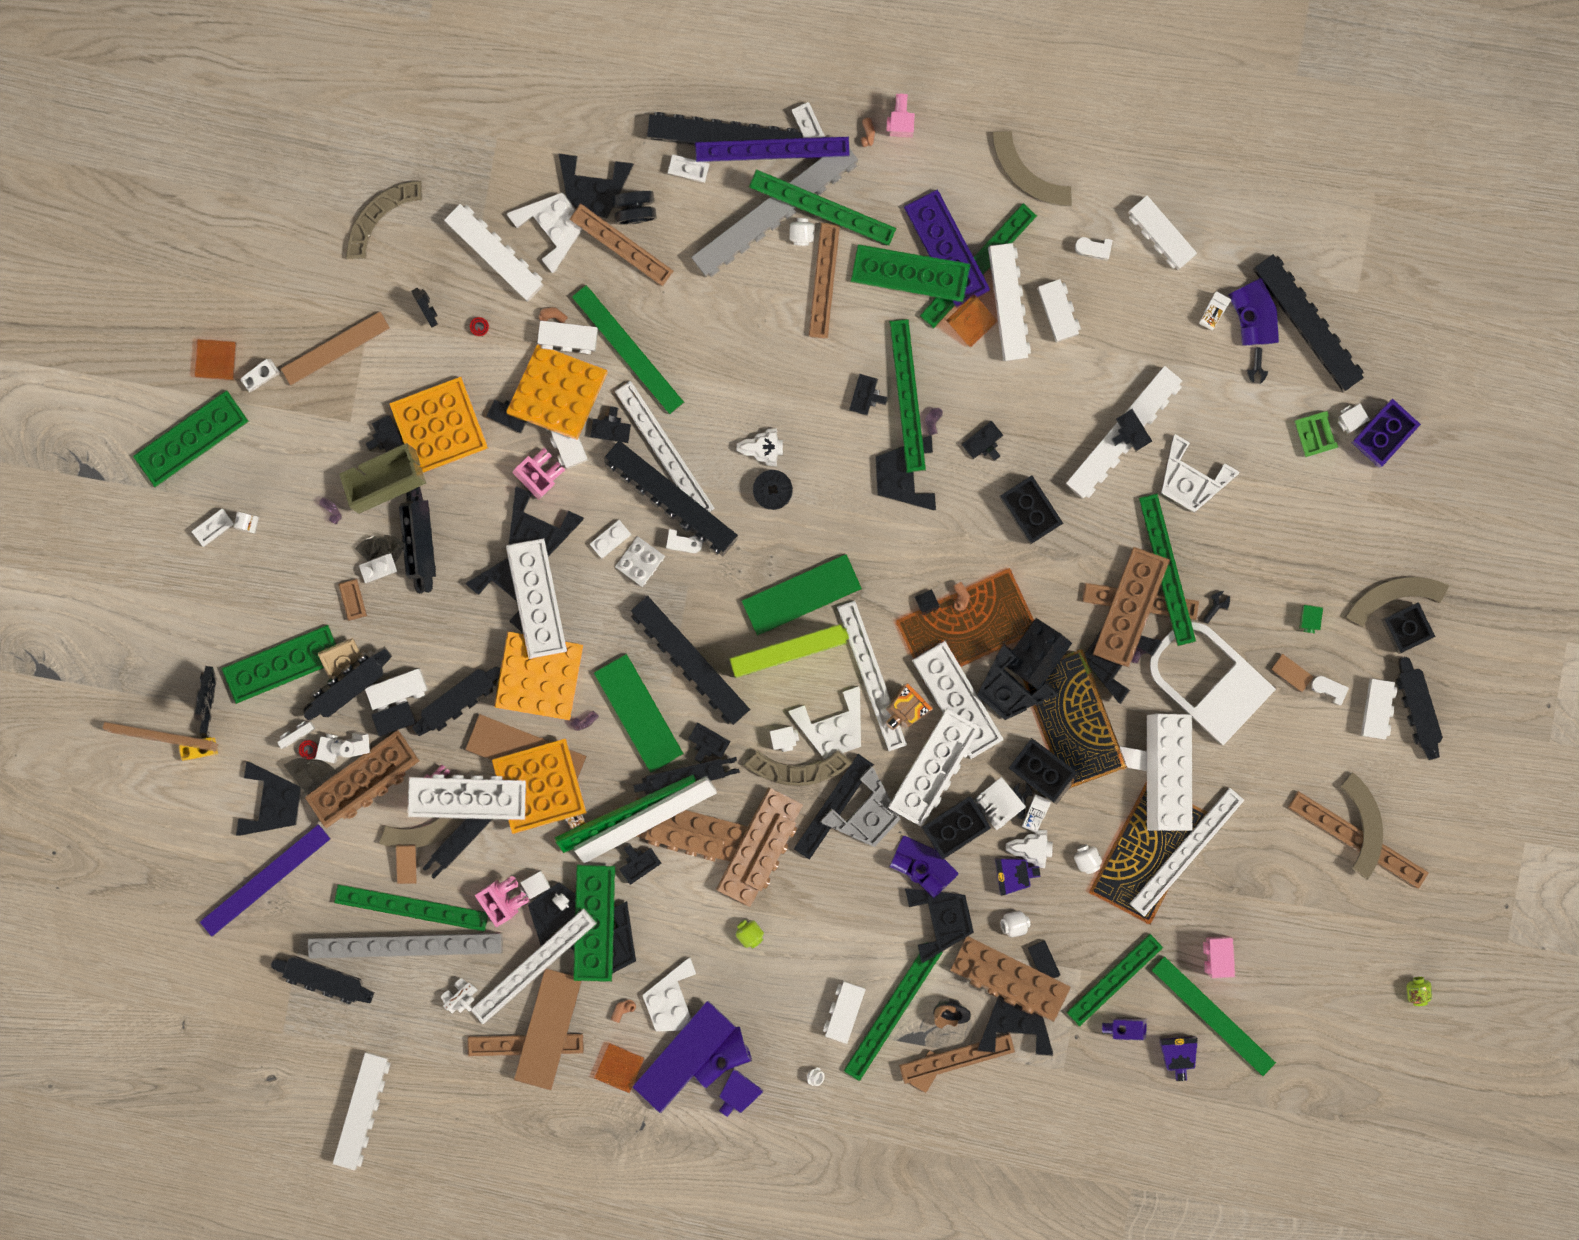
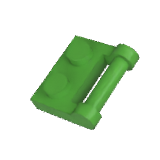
M1328 411L1294 421L1305 458L1338 448L1327 418L1329 417ZM1316 420L1321 421L1328 445H1322Z

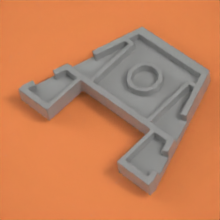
M870 766L859 778L873 791L867 800L847 821L831 808L820 822L875 847L901 818L898 813L888 808L891 800L874 768Z

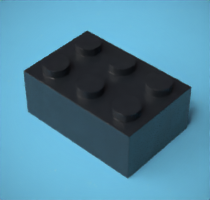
M1033 475L999 496L1030 545L1063 524Z
M1035 618L1012 650L1016 653V658L1006 668L1039 690L1072 645V642L1055 629Z
M1033 738L1029 740L1009 767L1011 771L1056 805L1080 775Z
M971 796L966 797L921 827L942 860L991 829Z

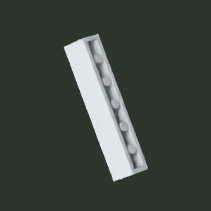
M459 204L444 221L528 302L544 286L541 283L543 279L536 272L532 274L527 269L529 265L522 258L518 260L514 256L516 252L509 245L504 247L500 243L502 239L495 232L491 234L486 229L488 225L481 218L477 220L473 217L474 211L467 205L463 207Z
M1013 243L988 247L1003 361L1028 358L1031 349L1029 342L1026 343L1025 335H1028L1027 323L1023 322L1025 306L1021 304L1020 297H1023L1022 286L1018 285L1020 269L1015 263V259L1018 258L1017 248L1013 247Z
M368 1051L365 1052L333 1161L334 1165L351 1170H356L357 1166L361 1167L364 1158L361 1155L362 1149L367 1147L369 1137L366 1135L368 1129L372 1130L375 1120L372 1118L373 1111L378 1110L380 1103L377 1097L379 1092H383L385 1081H382L384 1073L388 1074L390 1069L389 1057Z

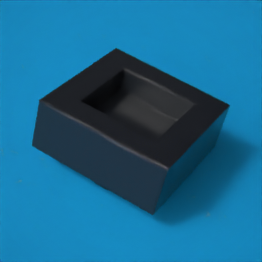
M932 589L915 597L923 616L940 608Z

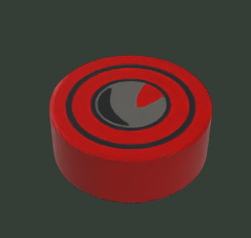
M482 317L474 318L470 323V330L475 336H485L489 331V323Z
M306 740L300 744L299 753L304 759L316 757L318 745L314 741Z

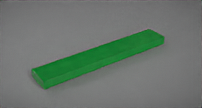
M1149 934L1066 1013L1080 1027L1159 953L1163 946Z

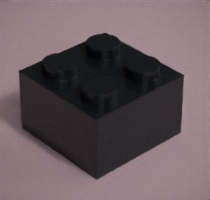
M1419 602L1381 619L1397 654H1401L1436 637Z

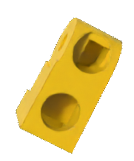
M209 737V738L203 739V740L213 741V742L216 743V740H215V738H213V737ZM179 746L182 761L218 755V750L210 751Z

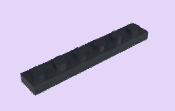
M860 754L855 757L794 850L810 860L831 829V827L821 823L820 820L831 808L840 816L861 785L862 781L859 778L870 766L873 767L874 764Z

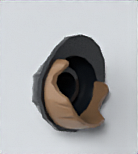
M951 997L940 1000L933 1010L935 1025L938 1028H943L946 1025L956 1027L957 1024L966 1023L971 1019L970 1011L963 1007L957 999Z

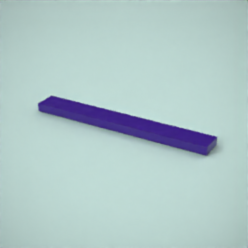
M849 137L695 142L696 162L850 157Z
M318 824L201 920V925L213 937L331 840V838Z

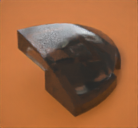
M384 535V537L380 538L372 536L361 542L355 549L367 561L392 554L394 563H396L404 549L405 543L389 535Z
M307 757L291 760L284 765L306 795H309L338 773L328 763L318 759H307Z

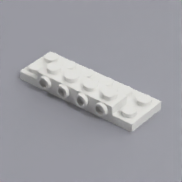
M946 708L888 808L922 827L933 807L936 808L940 803V795L943 790L946 791L949 788L951 776L953 774L956 775L961 767L960 761L969 754L971 750L969 746L980 727Z
M433 775L432 778H409L408 817L525 820L526 781L502 780L500 776H491V780H483V776H471V779H463L464 776L452 775V779H444V775Z

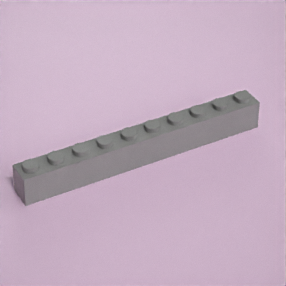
M850 148V157L821 158L792 180L790 184L816 195H821L827 190L825 186L829 183L835 184L842 178L840 175L845 171L849 173L857 167L858 159ZM770 197L692 256V260L705 277L708 275L714 276L720 271L719 267L725 263L727 266L735 260L734 256L737 253L743 254L750 248V243L754 240L759 242L766 236L764 234L769 229L773 231L780 226L781 223L779 221L785 217L787 219L792 217L796 213L795 209L797 207Z
M502 933L308 939V958L497 954L503 952Z

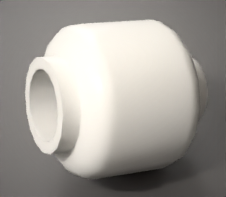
M797 218V222L790 224V241L794 242V245L809 246V243L814 241V224L808 222V218Z
M1088 844L1077 848L1078 852L1074 855V860L1081 872L1091 874L1100 869L1102 858L1095 846L1088 847Z
M1022 911L1006 913L1000 921L1003 934L1010 938L1023 936L1027 933L1028 927H1030V919Z

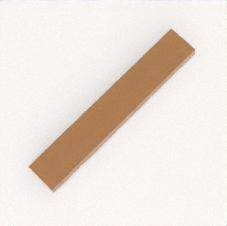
M579 204L569 218L577 226L659 285L664 286L673 273L671 268L582 204Z
M821 223L809 328V337L828 339L840 225Z
M380 311L281 368L292 386L389 330L390 327Z
M1085 583L1082 602L1111 607L1117 588ZM1157 594L1150 613L1169 616L1164 595ZM1185 599L1190 619L1196 620L1199 601Z
M104 722L103 729L109 733L210 751H217L218 744L213 741Z
M1009 1033L996 1037L995 1053L978 1052L980 1042L901 1064L899 1067L904 1084L1014 1053L1015 1049L1011 1035Z
M567 1034L562 1054L584 1053L583 1034ZM526 1035L468 1036V1056L521 1055Z

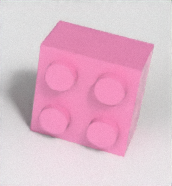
M1230 936L1206 937V942H1203V952L1207 955V961H1204L1205 973L1211 978L1235 977L1233 938Z

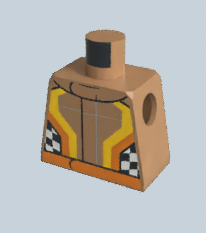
M906 683L900 687L886 708L892 716L885 723L891 730H894L899 724L907 728L929 713L933 708Z

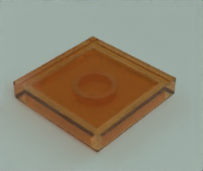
M974 294L946 320L970 348L998 322Z
M198 339L195 378L234 381L237 342Z
M609 1043L594 1079L630 1094L645 1057Z

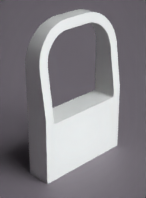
M1191 622L1193 630L1205 634L1235 664L1195 707L1191 706L1163 680L1158 671L1160 654L1175 638L1174 631L1171 630L1162 640L1163 643L1155 655L1150 658V673L1155 683L1185 712L1192 715V718L1218 743L1224 745L1276 689L1212 629L1201 623Z

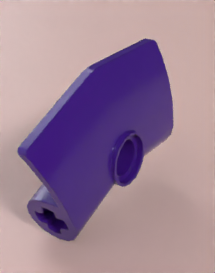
M1261 278L1228 294L1239 316L1242 346L1279 343L1277 309ZM1246 311L1253 314V320L1250 322L1244 319Z
M907 836L902 837L889 866L909 876L911 881L919 883L933 898L944 890L959 874L945 859L942 860L936 850ZM916 869L921 870V871H922V874H921V873H918V872L916 871Z
M739 1026L733 1030L694 1075L705 1088L710 1086L725 1071L752 1061L750 1050L744 1044ZM721 1057H723L726 1060V1064L723 1068H721L718 1065V1061Z

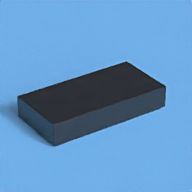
M1045 940L1028 947V951L1038 971L1052 978L1061 976Z

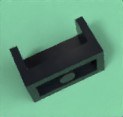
M409 702L371 715L379 736L417 723Z

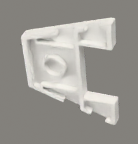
M564 193L546 198L507 214L517 228L522 226L531 217H534L551 238L557 248L545 256L542 261L552 273L556 272L559 264L583 230L569 220L576 209Z
M1175 434L1171 444L1161 494L1195 513L1239 474V471L1224 464L1215 480L1207 477L1180 461L1190 443Z
M859 686L843 692L849 711L811 724L805 705L789 711L791 717L824 759L838 749L844 753L861 747Z
M691 958L686 959L643 994L656 1031H681L692 1019L678 983L679 980L696 974Z

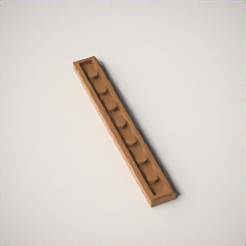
M1297 791L1288 808L1360 852L1363 844L1362 830ZM1382 844L1378 864L1419 889L1429 872Z

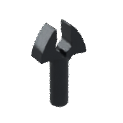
M1261 347L1255 348L1254 368L1247 370L1248 378L1252 384L1254 383V374L1257 371L1261 376L1260 384L1266 379L1269 372L1262 369Z
M1224 591L1213 594L1210 598L1213 599L1214 604L1202 618V621L1208 624L1220 608L1228 610L1230 595L1226 598L1225 602L1219 604V597Z
M1017 783L1013 791L1025 805L1026 798L1033 796L1029 785L1025 783L1026 791L1021 796L1019 783ZM1025 808L1017 814L1018 819L1022 820L1025 818Z

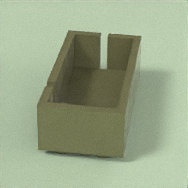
M406 443L358 465L362 472L353 467L340 473L349 507L360 514L426 484L422 468L419 467L421 464L416 450Z

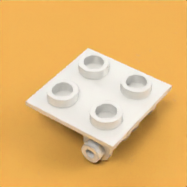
M637 536L615 567L643 587L647 584L646 582L651 575L653 576V572L657 570L656 568L664 561L665 556Z
M1002 777L974 799L980 811L996 830L1003 827L1026 807Z

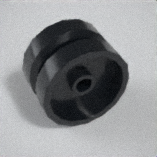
M653 191L627 192L612 197L613 207L623 209L615 213V222L618 225L640 224L657 219L656 208L648 206L655 202Z

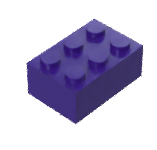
M1392 398L1351 443L1378 468H1381L1421 424Z

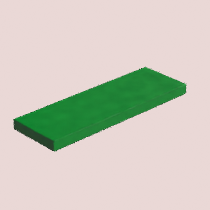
M858 244L851 282L964 302L970 264Z
M226 390L133 455V457L156 488L246 425L249 420L228 390Z
M847 554L742 600V603L758 636L861 590L862 587Z
M326 625L221 669L234 701L238 704L323 669L324 666L318 656V652L336 645L329 625Z
M628 654L594 672L650 773L684 754Z
M577 865L575 916L582 909H585L597 924L574 943L573 981L612 982L615 866Z

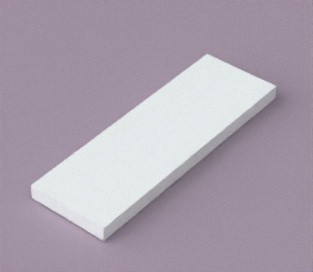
M544 539L507 545L506 550L528 658L567 652Z
M945 641L912 660L943 713L948 708L980 727L969 746L971 748L968 754L970 759L1004 740Z

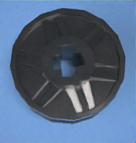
M768 470L762 472L756 478L753 484V495L760 506L768 510H778L790 502L793 496V486L785 473L779 470ZM776 485L778 487L776 489L778 490V493H772L770 495L768 493L770 491L768 490V487H773Z

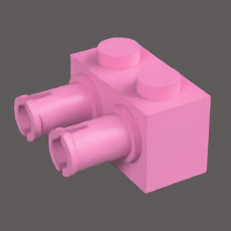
M896 94L895 111L891 112V117H887L886 131H890L891 137L913 138L915 113L907 112V94Z
M542 448L532 459L528 456L512 472L538 500L555 485L553 481L565 471L563 466L555 471L561 465L558 462L546 473L540 468L552 457L549 452L542 457L547 452L545 448Z
M510 876L501 883L496 880L475 895L495 927L511 919L519 912V907L529 902L528 896L522 899L526 896L524 892H521L512 899L508 896L507 892L518 887L517 881L510 884L516 879L514 876Z

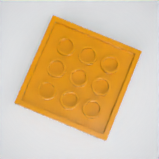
M537 344L506 412L514 417L578 440L608 371L555 350L541 349L542 346Z
M462 377L389 403L404 444L408 443L416 450L421 464L419 467L422 468L423 473L488 449Z
M507 631L494 707L570 720L583 645L565 642L567 652L529 659L524 634Z
M566 738L492 760L495 774L502 777V780L526 781L525 820L508 819L512 834L587 813Z

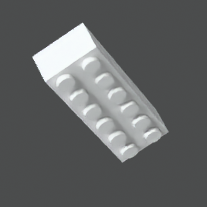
M1147 715V830H1192V715Z

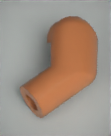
M865 118L862 120L866 137L861 138V144L863 147H870L874 144L875 129L871 118Z
M556 307L542 309L539 319L540 321H547L548 319L555 318L560 323H565L568 316Z
M959 582L953 586L958 593L954 607L956 610L961 611L966 609L970 595L963 583Z
M632 1000L617 1003L611 1020L620 1023L624 1013L635 1011L636 1004Z

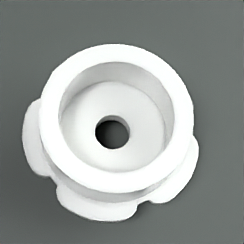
M562 893L560 895L555 894L556 896L552 901L562 911L566 907L569 908L567 905L569 900Z
M816 1067L808 1072L807 1082L812 1086H819L824 1081L825 1075L820 1068Z

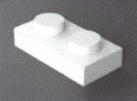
M809 102L791 110L804 138L825 137Z
M672 154L668 174L705 183L710 164L696 162V160Z
M221 509L194 529L192 533L200 544L205 547L232 527L234 522L224 509Z
M618 520L591 542L590 545L603 559L630 537L631 533Z
M387 554L359 565L365 583L397 572L392 554Z
M302 722L296 726L297 730L290 733L288 731L281 735V740L277 742L281 749L286 748L316 729L312 722Z

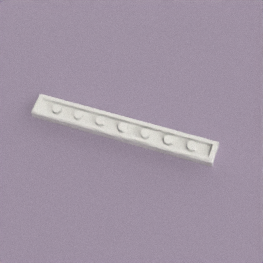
M629 381L617 389L615 393L677 487L709 512L714 510V506L632 382Z
M855 601L841 605L837 609L844 628L846 627L852 651L888 751L906 746L900 724L894 730H891L885 723L892 716L886 710L891 699Z
M706 776L574 847V851L582 862L586 863L716 794V788Z
M1229 788L1130 902V905L1145 916L1243 803L1244 799Z
M582 909L480 1000L471 1010L482 1024H485L597 923L585 909Z

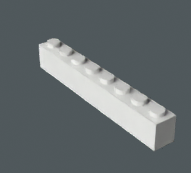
M1164 366L1126 412L1133 409L1143 426L1147 423L1151 425L1157 417L1155 414L1159 408L1163 410L1170 402L1168 397L1171 394L1176 395L1182 388L1179 385L1182 380ZM1118 422L1065 484L1082 499L1085 496L1089 498L1096 490L1094 488L1097 482L1102 483L1108 476L1106 471L1110 467L1114 469L1120 462L1118 457L1121 453L1126 454L1132 447L1130 443L1126 445L1124 441L1117 446L1112 442V439L1119 435L1117 430L1121 427Z

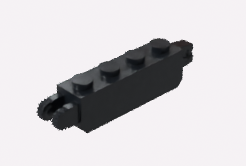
M417 487L406 493V502L400 504L399 514L406 576L408 579H413L414 589L417 594H422L423 592L429 593L432 591V577H436L429 502L428 500H423L421 488Z
M384 646L373 653L370 650L368 653L364 652L359 655L355 663L346 665L342 669V673L338 676H332L324 687H319L312 692L311 702L303 709L305 719L312 720L320 714L323 717H330L383 676V666L392 658V654Z
M1405 656L1398 659L1400 673L1397 674L1398 678L1395 680L1398 690H1402L1404 696L1401 697L1403 707L1407 708L1409 713L1407 716L1408 724L1410 727L1413 726L1414 734H1412L1415 745L1423 749L1427 760L1437 759L1440 757L1438 743L1441 742L1443 736L1424 673L1420 669H1414L1410 658Z
M495 666L487 672L477 669L424 708L421 712L422 718L412 727L416 734L420 737L431 730L435 731L437 729L438 732L447 726L446 722L451 718L456 720L463 714L462 710L467 706L471 709L479 703L477 701L479 697L490 695L494 691L492 688L496 686L493 682L499 679L501 667Z
M737 757L724 760L718 759L642 778L643 783L633 785L634 792L645 790V795L652 794L691 775H694L697 781L706 776L710 781L740 773V770L737 768L726 772L723 769V764L735 763Z
M467 818L433 853L432 858L424 865L423 869L425 871L428 870L435 861L441 866L431 876L435 879L455 861L493 819Z
M294 956L288 959V961L277 958L271 963L274 970L283 973L282 977L286 978V982L289 984H303L306 990L315 992V989L320 990L322 995L329 998L337 996L341 998V1002L349 1005L357 1001L370 1004L373 1000L375 992L362 986L363 982L358 977L298 956Z

